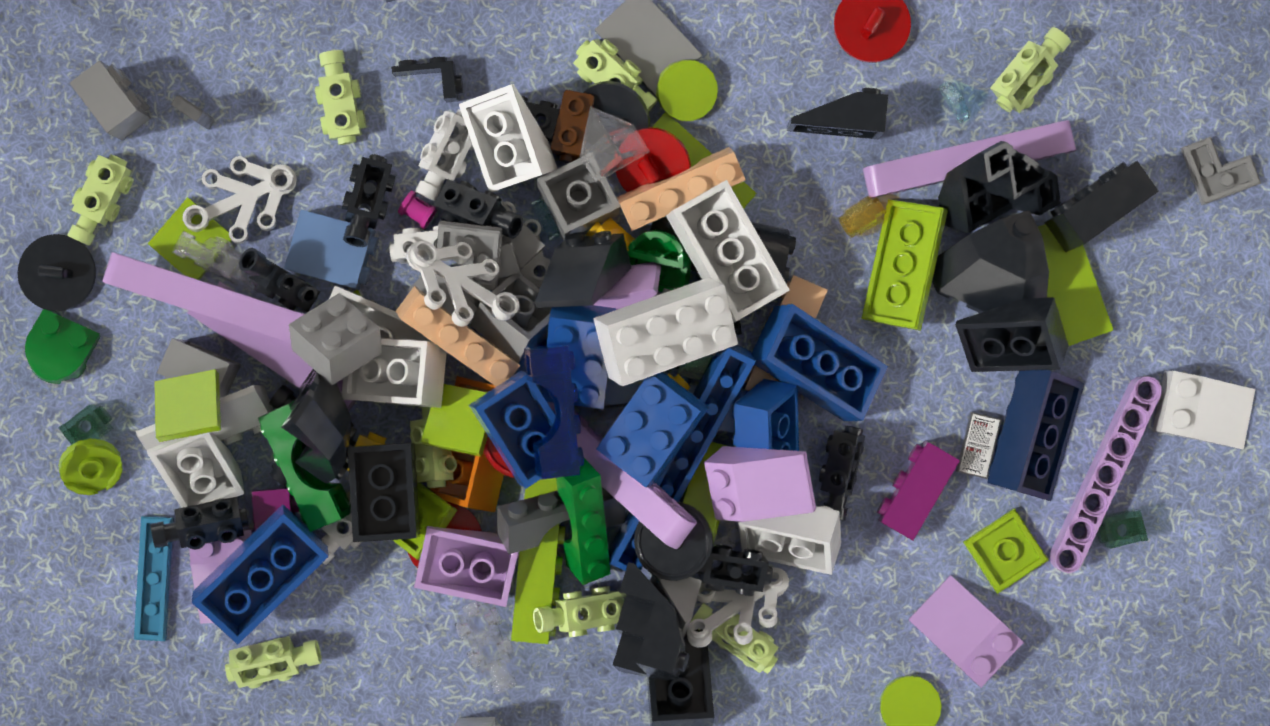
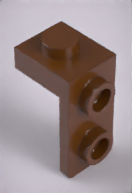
M572 90L564 91L550 148L557 156H560L559 161L569 164L589 154L590 150L584 143L595 97L591 94Z

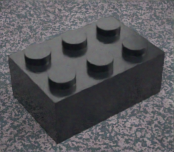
M1123 161L1116 167H1112L1099 176L1098 180L1088 184L1075 193L1074 197L1066 202L1064 201L1050 211L1053 217L1044 223L1065 253L1086 244L1159 192L1138 161L1128 166Z
M415 443L347 447L353 542L414 539L420 537Z

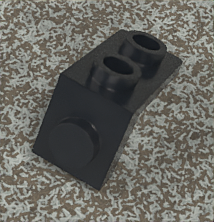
M433 57L429 59V63L417 64V60H402L398 62L399 66L391 67L392 74L395 77L441 73L443 96L446 103L459 102L458 94L463 93L462 75H456L455 64L453 61H448L447 57Z

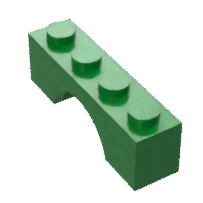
M293 401L258 417L261 432L268 439L274 452V461L281 468L285 476L287 489L294 496L300 509V517L307 525L309 531L312 532L351 514V504L341 483L329 482L325 484L295 463L305 449V444L281 428L292 412L290 407L294 403Z
M582 456L564 463L555 469L557 490L566 507L572 527V538L563 541L566 566L582 585H586L611 573L601 475Z

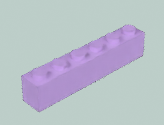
M219 281V283L216 285L234 291L232 288L222 283L221 281ZM190 310L187 312L298 388H300L313 369L292 350L291 343ZM343 379L337 382L341 394ZM344 400L348 411H350L356 401Z

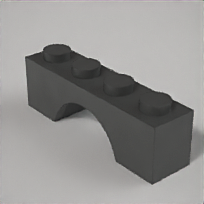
M602 487L606 528L625 523V507ZM558 491L497 506L498 536L508 554L538 547L544 535L551 528L563 521L570 520Z

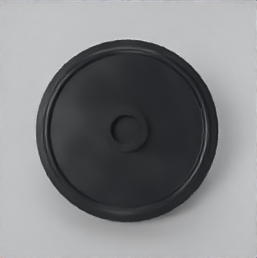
M602 81L589 86L583 92L595 97L586 140L605 152L616 154L620 144L628 135L636 130L650 127V116L646 104L628 86L614 81Z
M61 234L46 235L33 241L23 252L18 264V282L24 295L36 306L50 311L69 310L81 304L91 293L96 279L95 262L89 250L80 241Z
M678 501L676 502L697 522L678 549L663 543L640 521L634 536L635 551L643 567L652 575L669 581L687 579L698 573L709 560L713 548V535L707 519L695 507Z

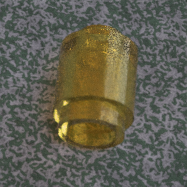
M867 195L845 209L843 215L838 217V221L849 238H853L856 235L860 237L884 222L882 215L886 211L877 197L871 199Z

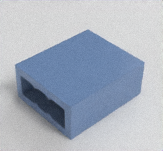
M301 209L284 269L360 290L361 284L366 285L368 282L371 268L366 265L369 254L374 256L376 253L379 238L374 237L376 231L369 228L370 237L368 245L366 247L352 246L343 240L346 226L350 225L349 222Z

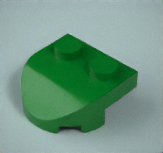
M651 230L642 233L629 244L628 255L631 265L648 262L661 265L658 285L659 292H663L664 288L674 290L689 285L692 261L677 237L663 231Z
M43 309L26 338L25 354L32 372L39 379L51 384H61V381L72 378L77 379L84 373L87 367L86 363L100 339V333Z

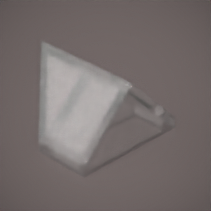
M590 106L580 158L597 183L647 154L650 150L634 124Z

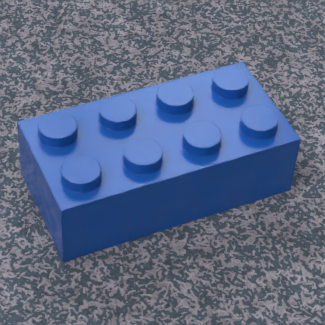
M793 304L773 307L752 351L756 360L755 366L783 383L797 385L798 393L842 421L864 420L888 368L887 365Z
M282 504L193 591L192 604L238 645L329 557L328 546L313 532H310L308 527Z

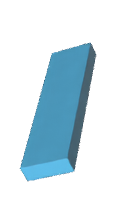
M141 516L134 640L166 641L172 542H169L168 546L155 549L151 524L164 521V524L173 523L174 518Z

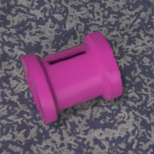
M412 190L408 193L398 210V214L401 216L405 214L415 220L423 230L427 228L437 212L433 205L431 206L416 197V192Z

